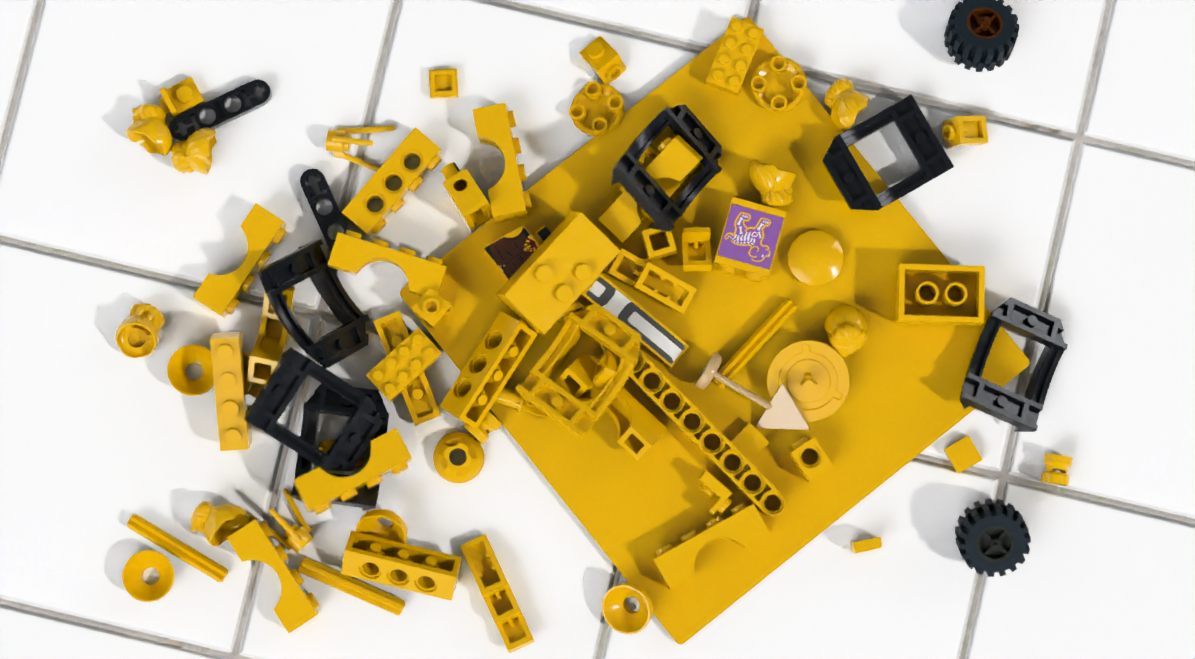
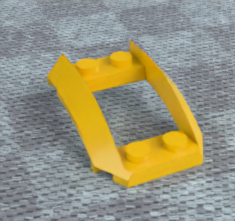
M597 303L585 307V310L577 313L571 312L568 315L562 330L545 354L530 370V375L521 385L518 384L515 387L516 391L528 404L532 403L569 430L572 437L582 438L609 407L629 378L639 358L641 334ZM583 332L622 359L616 372L589 407L551 380L567 359Z

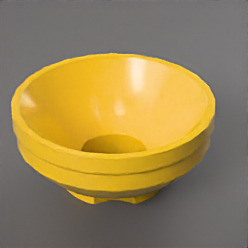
M195 344L185 345L175 351L170 357L167 366L168 379L171 385L177 391L187 396H198L211 390L214 386L211 351L204 346ZM194 363L199 364L203 369L202 376L197 380H191L186 376L187 367Z
M454 432L444 436L437 443L433 452V462L436 471L442 478L452 483L461 484L473 480L480 473L484 465L485 455L480 442L472 435L464 432ZM457 448L463 449L467 456L465 463L459 466L453 465L449 458L451 451Z
M374 509L364 513L356 526V532L400 543H406L408 529L405 522L395 512L388 509ZM387 518L393 525L384 526L378 522V519Z
M154 550L140 551L131 556L122 572L123 585L130 596L142 602H154L165 597L171 590L175 579L174 567L171 561L162 553ZM150 567L157 569L159 572V580L153 585L147 584L143 579L144 571Z
M621 583L606 592L602 601V613L607 624L612 629L622 634L632 635L642 631L648 625L652 618L653 605L650 597L641 587L632 583ZM627 597H634L638 600L640 604L638 611H632L628 608L626 604Z

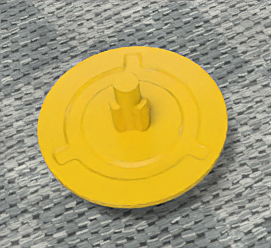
M802 340L784 347L774 357L767 374V388L772 400L781 384L784 383L806 422H814L829 417L841 407L848 394L850 378L845 361L835 349L819 341Z

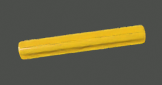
M786 298L718 373L732 380L794 313L797 306L790 299ZM713 378V381L719 387L724 388L726 386L725 384Z
M133 514L128 520L126 526L217 582H222L228 574L227 568L139 515Z
M307 557L303 558L299 565V573L399 616L404 609V600L355 578L343 575L341 572Z

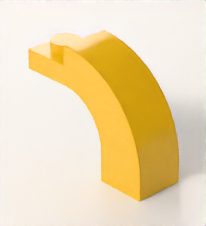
M292 286L283 291L282 294L291 312L294 314L295 287ZM266 292L264 294L260 328L255 346L250 355L247 375L248 382L263 385L266 384L282 359L281 355L287 351L290 334L274 312Z

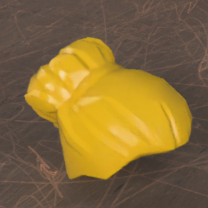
M848 78L833 82L825 94L824 101L826 106L831 109V118L835 126L841 131H847L854 124L859 113L867 107L871 99L867 95L854 90L853 83Z
M142 104L137 108H133L132 113L134 116L132 120L134 122L126 131L127 137L131 141L143 145L148 153L167 156L172 149L173 138L170 129L165 124V111L162 107L154 104Z
M201 128L191 134L186 141L176 142L172 146L171 151L174 168L183 174L197 171L207 175L213 162L212 149L217 143L216 131L212 128Z
M757 160L751 161L749 177L755 188L760 191V202L762 205L772 208L784 207L794 201V198L791 196L793 193L791 186L796 177L795 173L780 170L773 164L764 165L760 164Z
M137 303L132 306L130 316L119 325L115 335L116 343L125 356L140 358L153 353L159 341V330L165 323V318L161 311L147 303Z
M840 305L828 314L824 324L827 339L830 345L842 357L846 358L847 355L860 350L862 345L866 344L867 322L859 309L851 305Z
M202 501L192 514L190 529L192 532L197 530L199 533H204L209 544L219 546L227 540L228 536L248 524L249 516L243 508L234 504L224 503L215 506L212 502Z

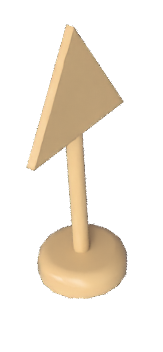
M715 351L713 352L695 383L696 387L705 389L711 380L715 378L766 408L755 428L810 430L809 425L784 383L781 384L771 402H768L718 373L717 370L721 365L722 356Z

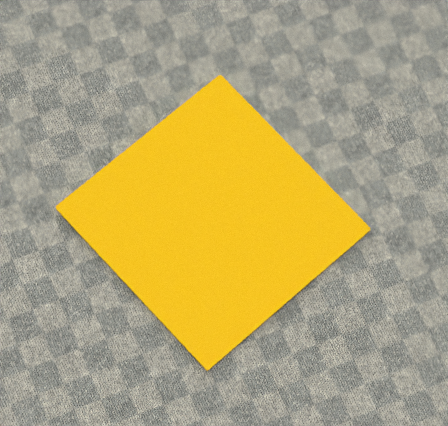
M749 17L743 19V21L756 25ZM764 34L761 37L738 96L705 84L724 37L723 35L626 111L621 123L613 131L592 138L528 189L532 202V207L527 208L529 217L495 223L492 217L440 258L443 260L442 265L447 266V271L439 295L448 301L453 309L436 329L432 328L413 310V306L422 296L410 293L408 284L400 291L401 298L460 372H462L500 311L529 327L496 295L508 280L484 251L486 245L523 225L531 235L543 225L552 233L571 211H580L615 246L623 248L640 259L649 262L641 237V231L650 229L648 227L653 222L649 215L642 209L646 219L622 243L598 220L603 215L600 209L610 198L616 201L622 194L619 190L622 185L619 182L611 186L613 168L631 143L664 108L686 105L722 146V156L718 158V165L722 170L705 185L687 207L683 215L674 223L675 227L671 232L677 249L676 254L650 261V263L696 288L694 296L684 314H681L610 275L601 272L604 277L689 345L688 349L672 368L668 367L641 344L640 351L731 441L749 423L755 427L766 408L727 385L724 388L719 387L713 379L705 389H699L695 386L699 375L714 351L722 356L718 372L786 298L790 299L797 306V309L732 379V381L771 402L767 388V374L772 360L784 347L802 340L819 341L831 346L824 327L828 314L840 305H851L863 313L867 322L866 344H863L860 350L847 355L846 358L842 357L848 368L850 384L848 394L841 407L825 419L807 422L810 430L756 428L770 443L751 463L782 493L786 502L782 513L776 516H766L756 507L770 534L746 548L726 538H717L707 542L696 556L694 565L695 576L672 589L668 588L653 561L654 558L658 557L655 551L669 543L674 548L683 543L680 537L696 530L699 534L708 529L705 523L718 516H721L722 520L732 516L733 514L730 510L743 502H746L747 506L753 503L629 378L623 385V388L668 428L638 461L617 442L618 429L616 423L606 410L582 438L572 437L569 430L550 416L541 417L522 410L519 413L517 412L518 409L499 403H493L490 408L628 583L638 585L648 594L653 605V614L679 645L687 642L975 410L971 406L964 409L959 398L973 351L991 313L984 305V323L980 326L895 323L896 266L899 263L952 264L899 199L878 211L851 210L822 162L834 137L843 133V131L835 126L829 113L807 86L805 95L800 103L790 110L783 112L769 111L758 104L751 89L752 75L759 64L769 58L780 55ZM855 145L848 147L875 195L888 189L889 187ZM752 160H757L760 164L764 165L773 164L780 170L791 171L796 174L791 186L793 190L791 196L794 198V201L788 206L773 207L786 211L787 214L769 278L767 280L762 279L761 282L748 280L745 278L746 274L737 271L734 272V275L718 271V266L713 265L732 196L761 204L760 191L755 188L749 177V166ZM699 162L681 181L672 178H658L655 181L671 197L701 163ZM691 226L710 227L711 271L683 272L682 228ZM821 230L831 234L840 243L843 250L844 263L840 273L833 281L822 286H807L792 274L788 265L787 253L792 242L800 234ZM582 295L577 298L582 305V309L578 312L592 305ZM563 319L559 322L556 321L544 335L537 333L538 335L504 388L516 391L515 387L518 384L521 385L530 375V370L545 354L565 325ZM1000 326L981 376V378L1001 387L1006 385L1030 364L1029 359L1002 326ZM583 332L575 347L551 380L556 382L567 367L583 352L597 363L604 355L599 342ZM639 358L635 368H637L640 364ZM654 374L645 376L643 380L644 385L648 389H656L660 385L659 378ZM669 394L665 396L664 405L666 408L673 410L679 407L680 401L676 395ZM582 402L588 407L591 402ZM690 414L684 418V425L687 429L695 430L699 427L700 422L697 416ZM707 435L704 438V445L707 449L716 450L719 447L720 442L715 435ZM804 436L808 440L815 437L833 464L832 467L809 482L806 481L789 456V453L794 450L791 445ZM811 449L804 450L802 461L807 465H813L817 460L816 453ZM735 455L726 456L724 466L731 471L738 469L739 459ZM706 470L732 492L729 497L732 503L722 514L718 511L714 515L708 512L719 498L716 495L710 498L699 488L702 483L698 479ZM754 475L746 476L744 480L746 489L749 491H756L758 489L759 479ZM773 495L767 496L764 501V505L769 511L774 512L779 508V500Z

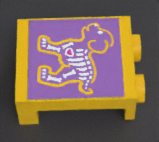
M732 196L713 265L718 266V271L734 275L735 271L746 274V279L754 282H761L762 279L767 280L787 212Z

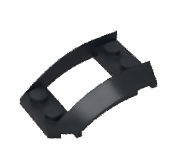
M912 94L855 127L835 136L822 160L826 170L851 210L878 211L954 167ZM894 122L921 170L875 195L848 147Z
M677 105L674 108L666 107L636 137L615 165L611 186L619 182L645 213L649 215L653 222L648 228L670 232L675 227L674 223L683 215L698 193L722 170L718 165V158L722 156V146L686 105ZM667 126L670 127L676 136H681L703 157L700 161L701 164L677 188L671 197L663 191L638 162L649 145Z
M322 239L298 247V250L264 268L257 269V274L274 312L290 336L306 354L324 368H329L368 345L369 333L365 334L366 320L369 319L368 314H363L342 286L335 270L328 266L329 260H326L321 248L323 242ZM311 277L317 291L333 314L343 324L315 341L311 340L297 322L282 294L283 291Z
M1012 297L992 311L975 346L959 398L963 408L966 409L971 406L1016 426L1014 432L1037 431L1038 425L1036 424L1039 412L1043 409L1056 367L1068 344L1064 343L1061 332L1064 329L1061 319ZM1000 326L1045 345L1024 397L981 378L987 357Z
M290 347L281 355L282 359L253 404H249L244 420L294 450L324 471H352L383 423L369 396ZM307 375L357 406L327 453L278 422Z
M321 383L310 399L304 402L300 436L316 446L320 413L350 417L357 406ZM355 387L371 398L383 422L373 439L387 433L389 413L379 391ZM300 454L297 456L294 479L312 471L313 463ZM328 473V474H330V475H332V476H336V477H349V476H351V475H344V474ZM293 484L291 497L303 502ZM380 484L369 489L365 485L356 490L358 494L344 502L339 498L331 504L362 508V511L374 509L377 505Z

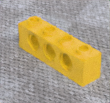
M415 127L344 208L342 214L368 237L373 233L375 235L379 234L387 224L385 221L386 217L391 212L397 213L405 203L403 198L409 191L414 193L423 183L424 179L421 177L428 169L433 171L442 160L440 157L442 154L441 148ZM409 157H418L420 159L418 168L410 170L405 167V162ZM391 178L401 179L402 185L398 190L391 191L387 188V182ZM373 199H381L383 201V208L378 212H371L368 208L370 201Z
M500 311L439 407L477 430L538 334L519 320Z
M351 531L344 550L341 574L452 601L462 557Z

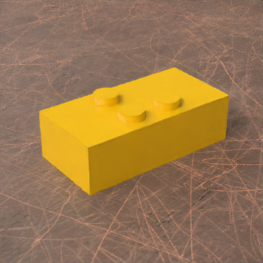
M571 211L501 287L496 295L534 332L544 335L618 255L620 250L582 212Z

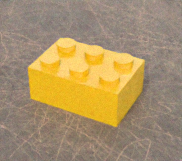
M899 263L896 266L895 323L980 326L984 323L985 266Z

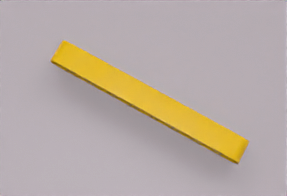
M599 343L601 350L605 353L608 349ZM639 350L640 364L637 368L633 369L629 379L766 516H776L782 513L786 504L782 493ZM619 356L617 366H619L620 362L622 361V359ZM649 374L656 375L660 380V385L656 389H648L643 381L645 376ZM669 394L676 395L680 401L679 407L673 410L666 408L664 405L665 396ZM692 414L698 417L700 424L697 429L689 430L685 427L684 418L687 415ZM707 435L718 437L720 444L716 450H709L705 447L704 438ZM735 455L739 459L740 464L737 470L731 471L724 466L726 456ZM754 475L759 479L760 484L756 491L746 489L744 486L746 476ZM769 495L777 497L780 503L779 508L774 512L767 510L764 505V501Z

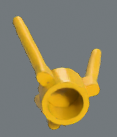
M371 126L355 128L338 127V130L329 129L326 137V151L334 152V157L343 158L377 172L380 168L379 166L345 153V151H350L351 144L367 146L374 144L372 140L352 138L350 134L395 131L396 127Z
M284 488L283 494L301 527L297 524L291 527L275 509L271 508L269 509L270 514L287 531L283 534L285 536L283 537L271 528L273 532L272 537L281 542L288 551L292 548L298 553L313 539L309 534L312 529L305 522L288 489ZM247 512L250 521L256 519V517Z

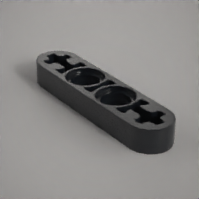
M253 80L184 112L171 120L169 124L171 135L177 141H186L196 131L194 125L186 129L187 134L184 136L180 132L176 133L175 131L179 129L178 124L180 122H183L184 125L193 123L190 119L192 116L195 117V121L201 128L216 129L269 103L272 97L271 88L263 80ZM259 86L261 90L266 88V91L263 92L264 98L259 100L256 96L248 99L251 105L247 106L241 93L245 92L248 97L255 93V87ZM230 98L240 99L241 107L237 112L227 111L226 102ZM210 109L215 112L216 118L211 124L201 122L200 116L204 110Z
M307 169L301 175L300 184L329 250L332 252L335 240L330 239L328 236L330 227L340 225L344 229V234L349 229L323 173L318 169ZM310 175H313L315 178L320 177L321 180L317 182L321 193L326 189L327 194L318 195L312 200L311 196L316 195L312 186L306 187V183L309 182L308 177ZM321 200H329L332 203V211L327 215H321L317 211V204Z

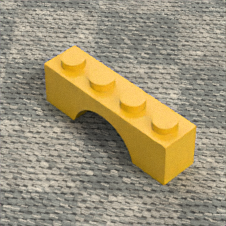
M506 103L472 109L477 137L480 143L495 147L505 158V169L501 179L488 189L492 216L495 223L529 217L527 208L532 207L529 190L524 191L522 181L527 180L524 164L518 163L517 154H521L522 151L519 137H513L512 128L517 127L514 111H508Z
M677 135L673 140L668 136L657 148L660 151L659 155L654 160L648 157L641 166L654 180L658 178H672L681 181L703 157L681 136ZM621 186L619 190L622 194L616 201L610 198L602 206L600 211L603 212V215L598 220L623 243L646 218L641 206Z
M255 203L240 226L248 242V251L244 262L231 273L225 275L208 274L193 298L223 318L227 314L232 315L240 304V301L237 299L243 290L247 292L255 282L256 278L253 275L259 267L264 268L271 258L272 254L269 251L273 245H279L287 233L285 230L287 224Z
M346 230L345 234L337 233L328 261L330 268L356 276L365 266L371 263L389 262L404 272L408 279L410 293L423 296L429 288H432L438 294L440 293L447 271V266L442 265L443 260L427 255L425 260L416 257L415 251L400 247L399 251L388 248L389 243L373 238L372 242L361 239L362 234Z
M242 331L213 333L210 338L220 451L246 450L252 444L251 423L244 420L247 404L244 388L245 358Z
M585 352L569 365L555 382L581 402L592 403L604 388V386L600 388L593 384L596 362ZM623 387L606 409L616 423L618 429L617 442L637 461L668 429Z
M397 428L371 440L370 459L366 466L357 474L349 477H336L318 467L294 479L293 484L308 513L310 514L315 511L319 515L332 508L331 503L339 498L343 502L358 494L357 489L365 485L369 489L383 482L382 476L390 472L395 476L409 468L408 463L411 462L412 457Z
M743 502L730 510L733 514L732 516L722 520L721 516H718L705 523L708 529L698 534L696 530H693L680 537L683 543L673 548L669 543L655 551L658 557L654 558L653 561L668 588L672 589L695 576L694 565L696 556L707 542L717 538H726L746 548L769 535L770 532L755 505L747 506L746 502Z
M256 518L228 536L227 540L242 562L250 560L261 561L271 566L278 574L281 582V596L273 610L289 634L319 614L317 608L320 604L312 592L307 594L301 584L305 581L296 568L291 570L286 560L289 559V556L282 545L276 546L270 538L273 532L265 520L260 522Z

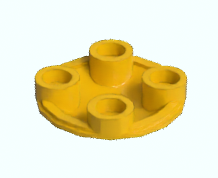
M781 55L769 58L759 64L752 75L751 89L753 96L759 105L769 111L783 112L792 109L800 103L806 92L807 80L804 71L799 64Z
M590 81L575 95L569 109V115L574 125L582 133L591 136L604 135L613 131L621 123L625 114V102L621 93L613 86Z
M821 230L800 234L792 242L787 253L788 265L792 274L807 286H822L833 281L840 273L844 263L843 250L840 243L831 234Z

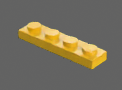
M400 310L373 321L387 355L409 336ZM424 372L402 392L415 426L442 416Z

